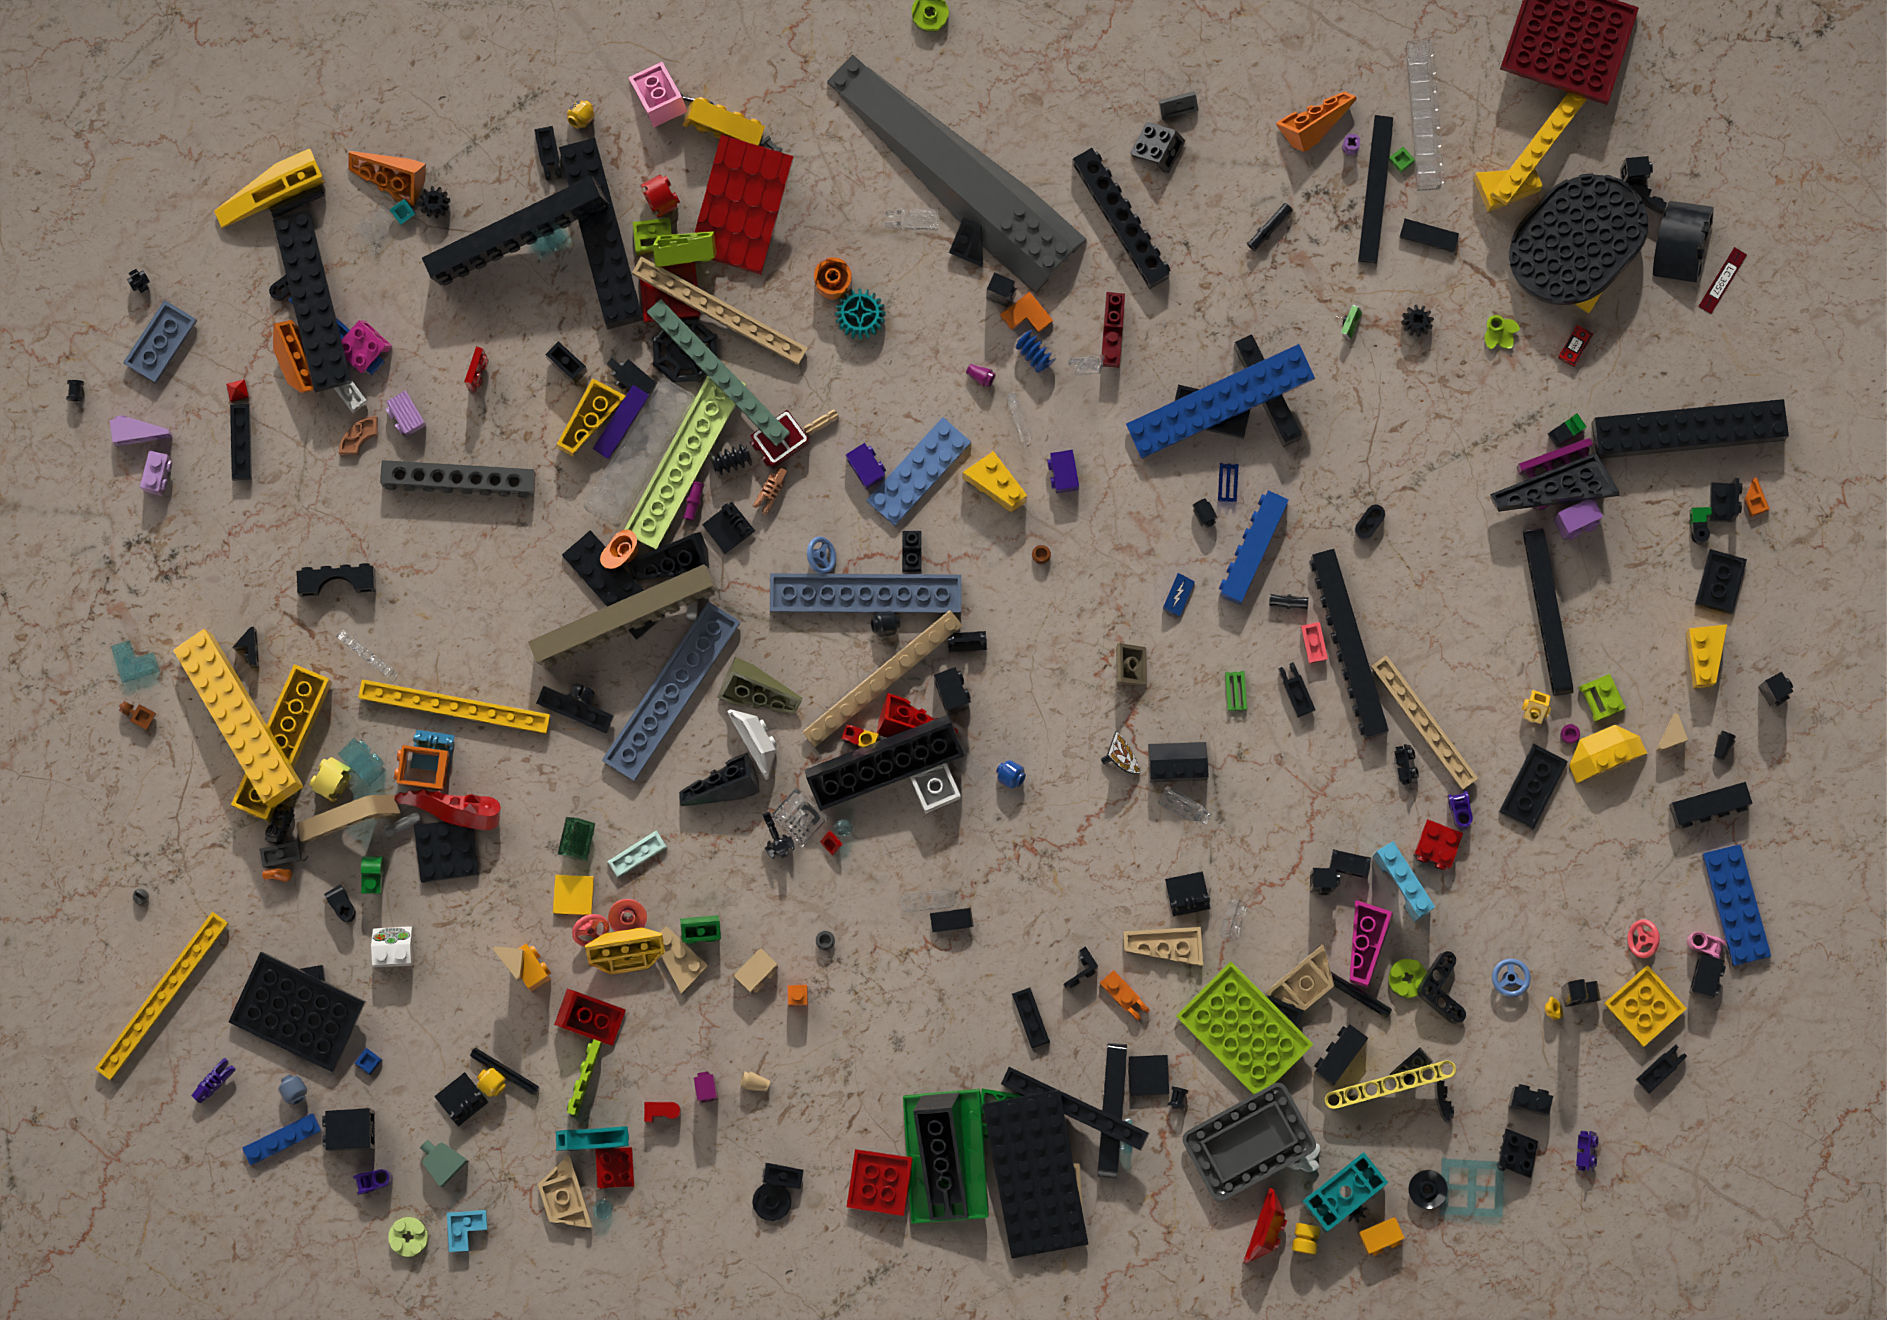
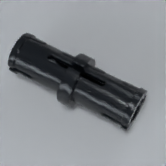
M1270 594L1269 606L1286 607V609H1308L1309 597H1296L1291 594Z

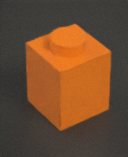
M787 985L788 1006H808V986Z

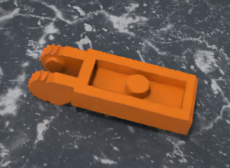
M1114 970L1099 983L1137 1021L1141 1017L1131 1008L1135 1003L1144 1012L1148 1013L1150 1011L1134 990Z

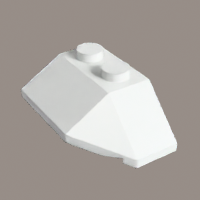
M731 709L728 710L729 717L765 780L769 779L776 756L775 747L777 744L772 736L768 737L765 731L768 730L763 719L759 721L757 716Z

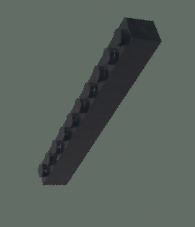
M1335 549L1312 554L1309 566L1312 572L1315 571V586L1317 590L1320 589L1322 594L1320 603L1322 608H1326L1328 614L1325 615L1326 623L1328 626H1331L1333 631L1330 635L1333 644H1336L1338 651H1336L1338 662H1342L1344 668L1341 670L1343 679L1348 681L1349 688H1347L1349 699L1353 698L1355 705L1352 706L1353 713L1360 721V724H1358L1359 733L1361 736L1364 735L1365 740L1387 734L1389 729Z

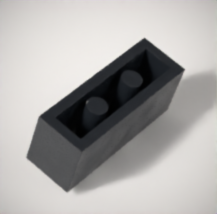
M1350 1024L1347 1028L1343 1026L1337 1034L1339 1039L1336 1043H1330L1325 1050L1328 1052L1324 1059L1320 1057L1314 1065L1317 1068L1314 1073L1332 1086L1336 1084L1368 1040L1367 1036Z

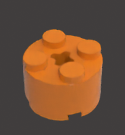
M830 257L816 266L814 283L817 292L826 299L836 300L844 298V294L850 291L852 273L844 260ZM833 276H836L834 281H830Z

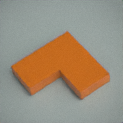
M1030 292L1000 314V317L1011 330L1027 319L1039 333L1053 322V319Z

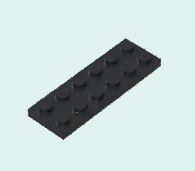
M590 530L567 549L562 556L593 592L608 607L644 591L622 565L614 569H608L601 564L600 557L606 547ZM661 619L654 622L649 620L644 623L645 626L639 629H634L633 627L628 631L638 640Z

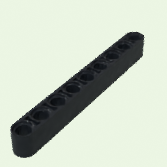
M1544 529L1523 531V539L1553 696L1573 694V682Z

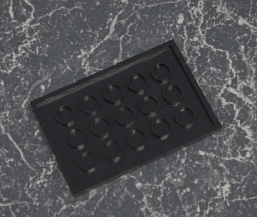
M260 952L228 1022L326 1070L334 1072L366 1001L269 954Z

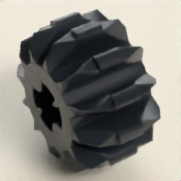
M431 186V191L428 192L427 189H424L425 195H419L422 201L418 202V205L422 207V213L427 212L428 218L434 214V217L437 219L438 213L444 216V210L450 209L447 204L451 200L447 198L448 193L446 191L442 192L441 187H438L435 191L434 186ZM434 200L438 203L435 205L434 203H431V201Z
M1416 304L1414 305V310L1408 307V313H1403L1402 317L1404 320L1401 321V324L1406 325L1404 328L1405 332L1411 330L1410 336H1413L1414 332H1416L1417 337H1420L1421 332L1426 335L1428 334V329H1432L1433 325L1431 322H1433L1434 318L1428 317L1431 314L1430 310L1424 312L1425 306H1422L1420 310ZM1414 319H1416V320L1421 319V322H1420V323H1419V322H1416V323H1415V322H1414Z

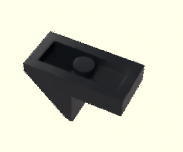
M250 627L232 648L235 651L248 650V652H245L246 663H249L251 668H259L257 630L255 627Z

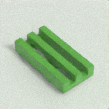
M1225 672L1228 711L1247 710L1245 672ZM1237 676L1241 678L1243 706H1239ZM1230 677H1233L1235 706L1233 707L1231 704Z

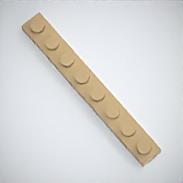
M1386 655L1374 663L1371 669L1460 789L1464 790L1478 780V777Z

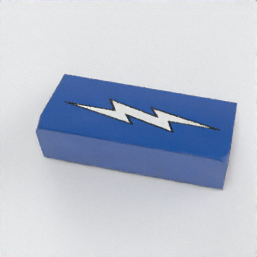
M1177 573L1164 603L1163 610L1180 617L1195 581Z

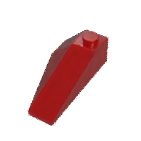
M887 693L878 720L877 734L888 738L935 719L925 714L926 710L922 708L918 710L911 706L909 700Z

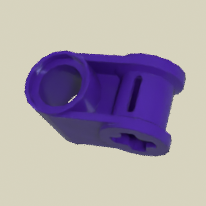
M1464 791L1463 794L1453 796L1449 794L1447 796L1454 825L1460 830H1465L1473 821L1468 792ZM1466 816L1468 823H1460L1458 817Z
M378 1169L354 1175L353 1179H356L358 1187L357 1195L370 1193L389 1186L393 1181L392 1174L387 1170ZM381 1173H385L387 1176V1180L383 1184L378 1181Z

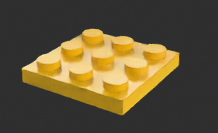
M1648 965L1603 1003L1642 1047L1647 1045L1687 1009Z

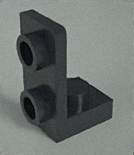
M1086 946L1079 950L1080 956H1078V959L1083 966L1087 965L1088 968L1063 984L1065 988L1070 987L1072 989L1081 983L1079 979L1084 976L1089 978L1097 973L1095 969L1098 968V965Z

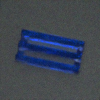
M1219 463L1217 501L1237 502L1239 464ZM1223 468L1227 469L1225 497H1222ZM1231 469H1234L1233 498H1229Z

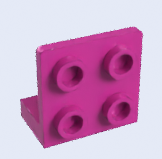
M358 320L342 339L346 360L360 373H364L382 351L388 352L393 347L367 321Z

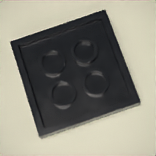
M444 821L414 825L421 883L479 875L473 828L461 827Z

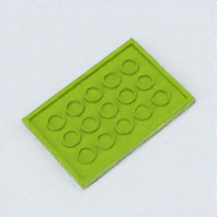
M1231 961L1176 1015L1253 1094L1274 1084L1314 1045Z

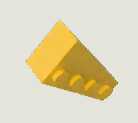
M703 97L695 98L689 105L682 126L688 128L690 124L695 126L699 132H713V135L719 139L722 134L759 145L765 126L761 125L762 123L759 120L744 118L742 113H732L725 106L719 104L715 106Z

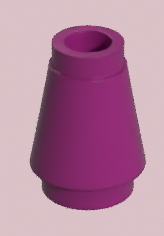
M970 364L966 370V374L983 387H990L996 376L992 369Z

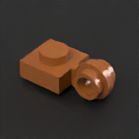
M126 701L119 705L121 713L127 716L130 713L133 714L130 722L146 730L149 729L157 714L138 704L136 710H133L134 706Z

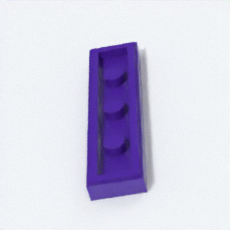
M633 385L592 449L605 458L610 459L650 395Z

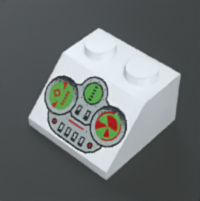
M412 927L373 929L371 943L372 966L377 968L414 965Z

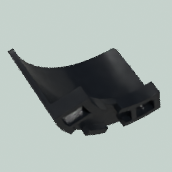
M1669 201L1658 233L1653 263V276L1698 282L1702 274L1705 252L1701 248L1703 241H1707L1713 225L1714 207Z

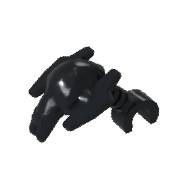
M770 812L762 814L772 839H774L772 843L771 841L767 842L765 847L767 854L772 859L775 858L774 855L782 858L788 856L789 848L795 849L792 836L788 837L783 834V838H780Z

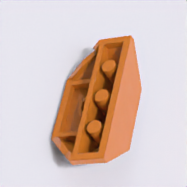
M292 320L275 323L273 325V351L287 384L301 393L313 391L299 327Z

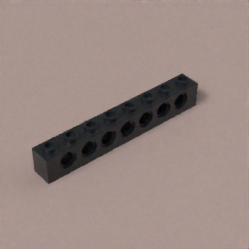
M1090 148L1074 157L1072 164L1148 288L1151 289L1169 279L1170 267L1166 261L1162 262L1159 257L1161 255L1159 249L1149 241L1151 240L1147 230L1143 231L1140 226V218L1137 214L1133 215L1130 210L1132 208L1130 202L1120 194L1122 190L1117 182L1114 183L1112 181V174L1109 168H1104L1099 152H1095L1093 148ZM1091 167H1096L1098 169V172L1092 174L1088 171V169ZM1106 183L1108 188L1100 189L1098 184ZM1114 198L1118 201V203L1116 205H1110L1108 203V200ZM1124 214L1127 216V220L1120 221L1117 216ZM1129 230H1135L1137 232V235L1131 237L1127 234V232ZM1145 246L1147 251L1141 253L1137 250V247ZM1149 261H1153L1156 263L1157 266L1155 268H1149L1147 266V263Z

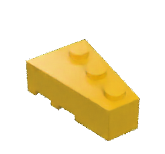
M994 451L962 473L964 481L971 483L980 492H984L1010 512H1013L1027 502V494Z

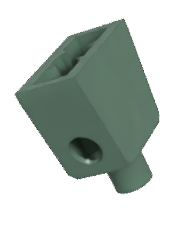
M427 1140L420 1147L427 1155L422 1160V1163L436 1183L442 1188L468 1162L465 1157L443 1142H440L435 1147Z

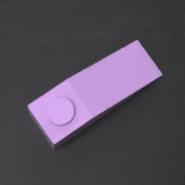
M124 415L116 416L115 419L110 420L112 442L115 446L172 438V433L168 429Z

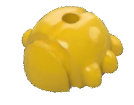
M1551 996L1545 1004V1013L1553 1020L1561 1019L1563 1017L1561 1004L1556 998Z

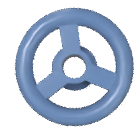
M819 536L810 541L807 548V559L815 572L827 574L835 566L836 552L828 539ZM822 542L819 549H813L816 543ZM827 548L829 549V552H830V563H829L828 560L826 559V557H827V555H826V550H827ZM816 564H821L824 566V569L819 568Z
M1505 959L1495 966L1492 973V982L1500 994L1506 997H1517L1528 989L1531 975L1528 967L1520 960ZM1507 965L1508 971L1503 974L1502 981L1498 982L1500 969ZM1514 965L1523 970L1525 981L1518 978V975L1514 972ZM1508 975H1512L1514 977L1513 982L1508 980ZM1516 984L1522 986L1517 991H1507L1502 988L1505 985L1508 987Z

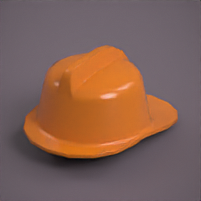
M622 530L616 533L601 554V564L605 568L614 569L626 562L632 561L638 552L636 534L631 530Z

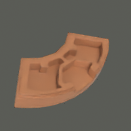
M368 417L356 422L344 434L339 447V455H359L362 444L369 438L378 436V417Z

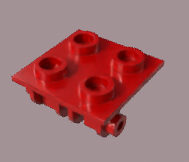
M632 1147L595 1149L597 1188L634 1187Z

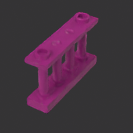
M1590 438L1521 462L1518 464L1517 470L1519 474L1525 473L1529 479L1536 476L1535 468L1542 466L1548 472L1554 469L1552 465L1557 460L1566 465L1571 463V455L1578 453L1582 458L1589 456L1588 452L1593 445ZM1550 505L1533 507V509L1539 508V510H1542Z

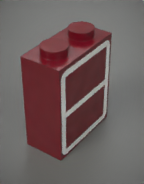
M788 409L775 417L790 432V435L778 446H775L759 429L750 435L752 440L750 442L751 446L756 452L760 451L763 455L761 457L762 461L767 467L770 465L772 469L810 444L809 438Z

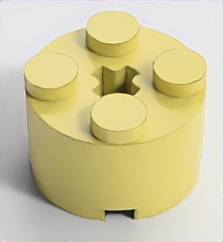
M331 757L328 760L323 759L318 767L320 771L317 776H313L309 786L312 787L314 792L331 802H335L337 800L335 798L337 793L341 795L351 779L349 772H353V769Z

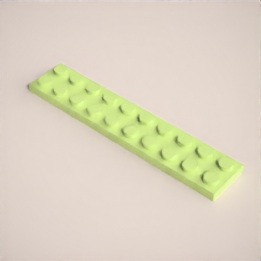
M708 376L624 529L634 532L637 541L654 550L659 548L690 491L693 481L696 480L736 406Z

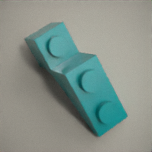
M628 1126L555 1131L556 1151L629 1146Z

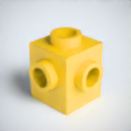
M1532 690L1529 699H1525L1521 710H1524L1523 718L1530 722L1541 724L1543 718H1548L1551 707L1548 706L1551 696Z

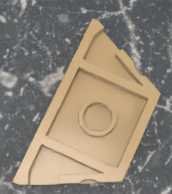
M1322 944L1265 993L1305 1011L1334 987L1325 946Z
M567 1155L538 1183L549 1222L591 1228L593 1226L571 1156Z

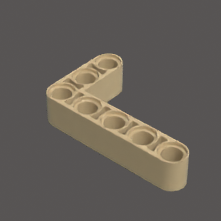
M395 795L365 796L298 822L296 827L300 842L306 843L367 819H386L398 816L401 813L398 803L394 800Z

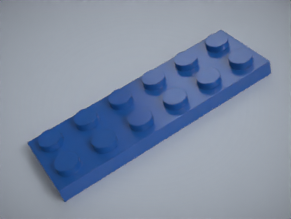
M1741 844L1703 853V860L1727 942L1732 966L1771 957Z

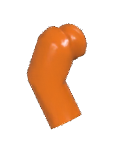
M278 868L264 870L262 876L265 880L276 879L288 882L291 880L293 873L289 869Z

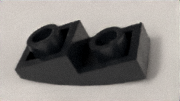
M1641 183L1633 184L1632 187L1640 195L1644 205L1657 213L1663 214L1667 202L1657 196L1650 197L1652 189H1649L1647 185Z
M902 531L903 572H922L921 531Z
M971 908L930 913L932 933L974 927Z
M1419 1047L1396 1067L1390 1075L1427 1066L1433 1061ZM1412 1074L1406 1075L1405 1083L1408 1084L1415 1077Z
M1445 1081L1435 1082L1436 1103L1444 1122H1449L1450 1118L1454 1117V1106H1451V1101H1444L1448 1093V1086H1444Z

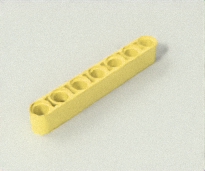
M1446 1060L1329 1092L1325 1097V1103L1329 1108L1339 1109L1454 1077L1457 1067L1453 1062ZM1445 1064H1451L1453 1067V1072L1450 1075H1445L1442 1071ZM1427 1069H1431L1434 1072V1077L1431 1080H1426L1423 1076L1424 1071ZM1408 1074H1412L1415 1077V1082L1412 1085L1405 1083L1404 1079ZM1389 1079H1393L1396 1082L1394 1090L1386 1088V1082ZM1371 1084L1377 1087V1093L1373 1096L1367 1093V1087ZM1355 1089L1358 1092V1098L1351 1101L1348 1098V1093L1350 1090ZM1332 1095L1339 1097V1103L1336 1106H1332L1329 1102Z

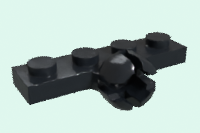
M574 684L568 695L543 686L536 702L540 706L604 733H608L615 716L593 707L591 701L594 691L586 687L584 689V685Z

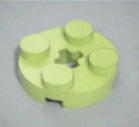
M405 1217L395 1221L390 1228L389 1243L397 1254L412 1257L426 1247L428 1231L418 1219ZM407 1231H411V1235L414 1236L409 1243L403 1238Z

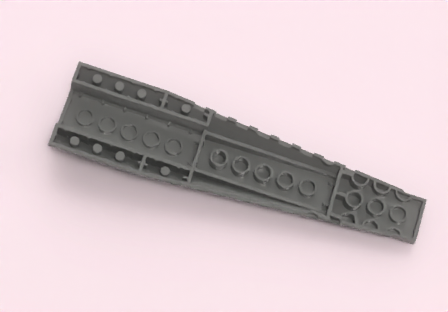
M853 54L827 80V83L841 95V98L886 143L888 148L901 159L905 166L923 182L926 188L939 199L942 205L960 223L964 217L981 225L982 246L1035 294L1043 287L1052 272L1071 252L1075 253L1087 240L1029 187L869 67H866Z

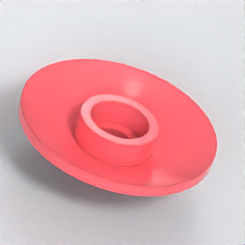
M623 899L617 901L610 908L608 921L615 932L644 928L647 922V913L639 902L632 899ZM626 912L631 913V916L626 917L624 914Z

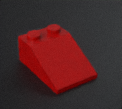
M567 988L554 1025L613 1046L626 1009Z

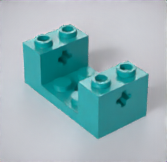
M1363 1152L1302 1200L1301 1203L1326 1233L1389 1182L1365 1152ZM1343 1186H1347L1351 1190V1195L1347 1198L1342 1197L1340 1194V1189Z

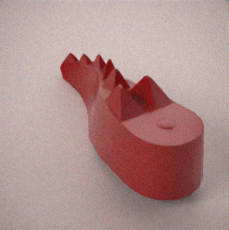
M425 789L419 791L408 790L406 793L399 792L394 797L398 804L418 807L444 822L461 827L492 830L500 822L501 806L498 800L493 797L476 796L473 794L454 796L442 794L440 791L430 792Z

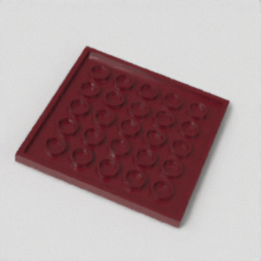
M1523 0L1500 70L1608 105L1639 7L1618 0Z

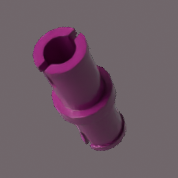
M693 481L690 496L686 499L688 503L683 516L684 519L695 521L698 506L702 502L700 498L705 484Z

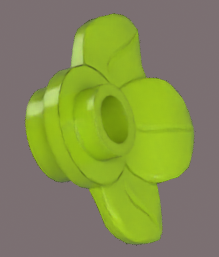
M1493 315L1487 320L1486 326L1488 330L1484 335V340L1489 349H1493L1497 344L1503 348L1511 349L1514 343L1512 334L1518 332L1520 327L1512 319H1503L1499 315ZM1497 322L1499 327H1493L1492 323Z

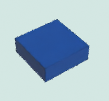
M365 1048L355 1064L371 1075L382 1059L368 1048Z

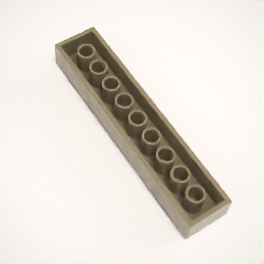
M701 565L530 640L528 643L536 662L543 667L549 668L556 665L560 659L568 660L573 658L576 652L581 651L583 653L591 650L592 645L597 643L599 645L605 644L610 641L609 638L615 635L617 637L627 634V630L633 627L634 629H639L645 626L644 623L649 620L652 622L657 621L665 613H676L680 610L679 607L694 605L698 602L697 599L702 597L705 599L715 595L718 588L710 569L705 565Z

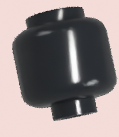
M892 611L879 612L871 618L872 632L876 633L878 637L895 635L897 628H900V619Z

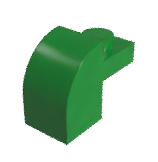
M383 856L362 857L361 894H381L382 877H384Z

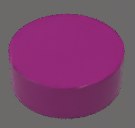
M1568 724L1562 728L1560 737L1564 743L1573 744L1580 738V730L1577 726Z

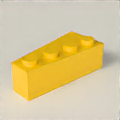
M592 378L558 440L556 448L573 457L614 413L626 396Z

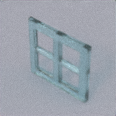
M1443 1157L1441 1175L1447 1183L1448 1193L1446 1199L1440 1205V1215L1502 1217L1504 1171L1498 1170L1497 1161L1458 1160ZM1449 1168H1468V1185L1449 1184ZM1477 1168L1495 1169V1186H1477ZM1449 1189L1468 1190L1467 1207H1448ZM1476 1191L1495 1192L1494 1209L1475 1208Z

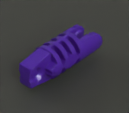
M226 1058L222 1059L215 1066L212 1072L199 1083L198 1088L191 1095L198 1103H202L207 1097L209 1098L213 1095L214 1091L236 1071V1068L232 1065L227 1067L229 1061Z

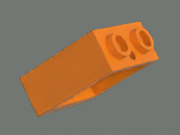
M402 745V749L398 750L397 761L400 762L399 768L395 769L394 780H397L396 783L400 786L445 791L450 753L445 750ZM409 753L439 757L435 784L405 780Z

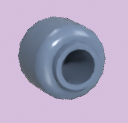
M288 1075L281 1079L282 1083L279 1085L278 1090L286 1103L296 1105L306 1098L307 1088L299 1076L292 1077Z

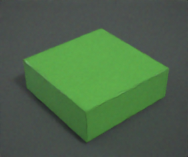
M1404 146L1389 157V161L1400 174L1415 162V159Z

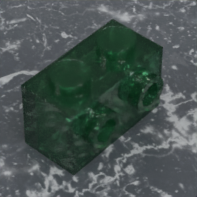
M566 817L558 855L574 860L587 861L595 823L580 818Z

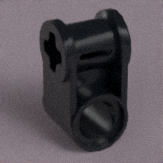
M341 884L324 893L328 903L343 922L349 923L355 919L356 911ZM344 909L348 910V916L344 915Z

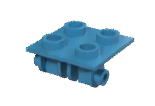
M416 730L413 738L414 747L445 750L450 753L447 771L449 773L455 735ZM413 753L410 768L437 771L439 757Z

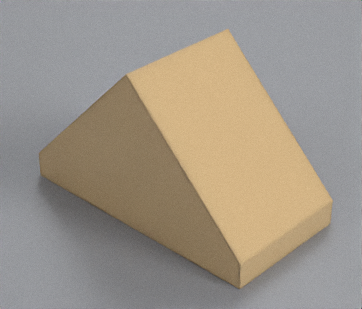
M1674 713L1657 747V751L1661 752L1688 741L1678 714Z
M495 946L493 948L494 952L519 981L522 977L525 951L523 949Z

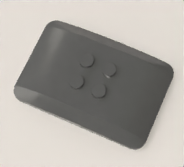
M1281 1083L1272 1084L1184 1133L1182 1140L1211 1196L1217 1201L1227 1200L1306 1157L1316 1148V1141L1288 1089Z

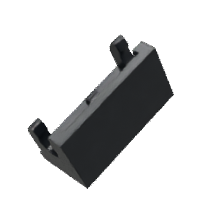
M1333 849L1329 868H1337L1339 873L1366 879L1369 873L1371 857Z

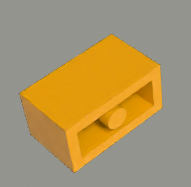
M1396 1217L1358 1232L1367 1255L1372 1253L1373 1256L1384 1252L1383 1248L1390 1245L1391 1248L1401 1245L1400 1240L1405 1239Z

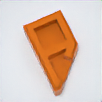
M1756 477L1752 480L1744 498L1751 517L1770 510Z

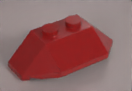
M1269 1188L1243 1260L1244 1264L1273 1252V1249L1277 1250L1281 1238H1278L1280 1230L1284 1231L1287 1220L1284 1219L1286 1214L1272 1188Z

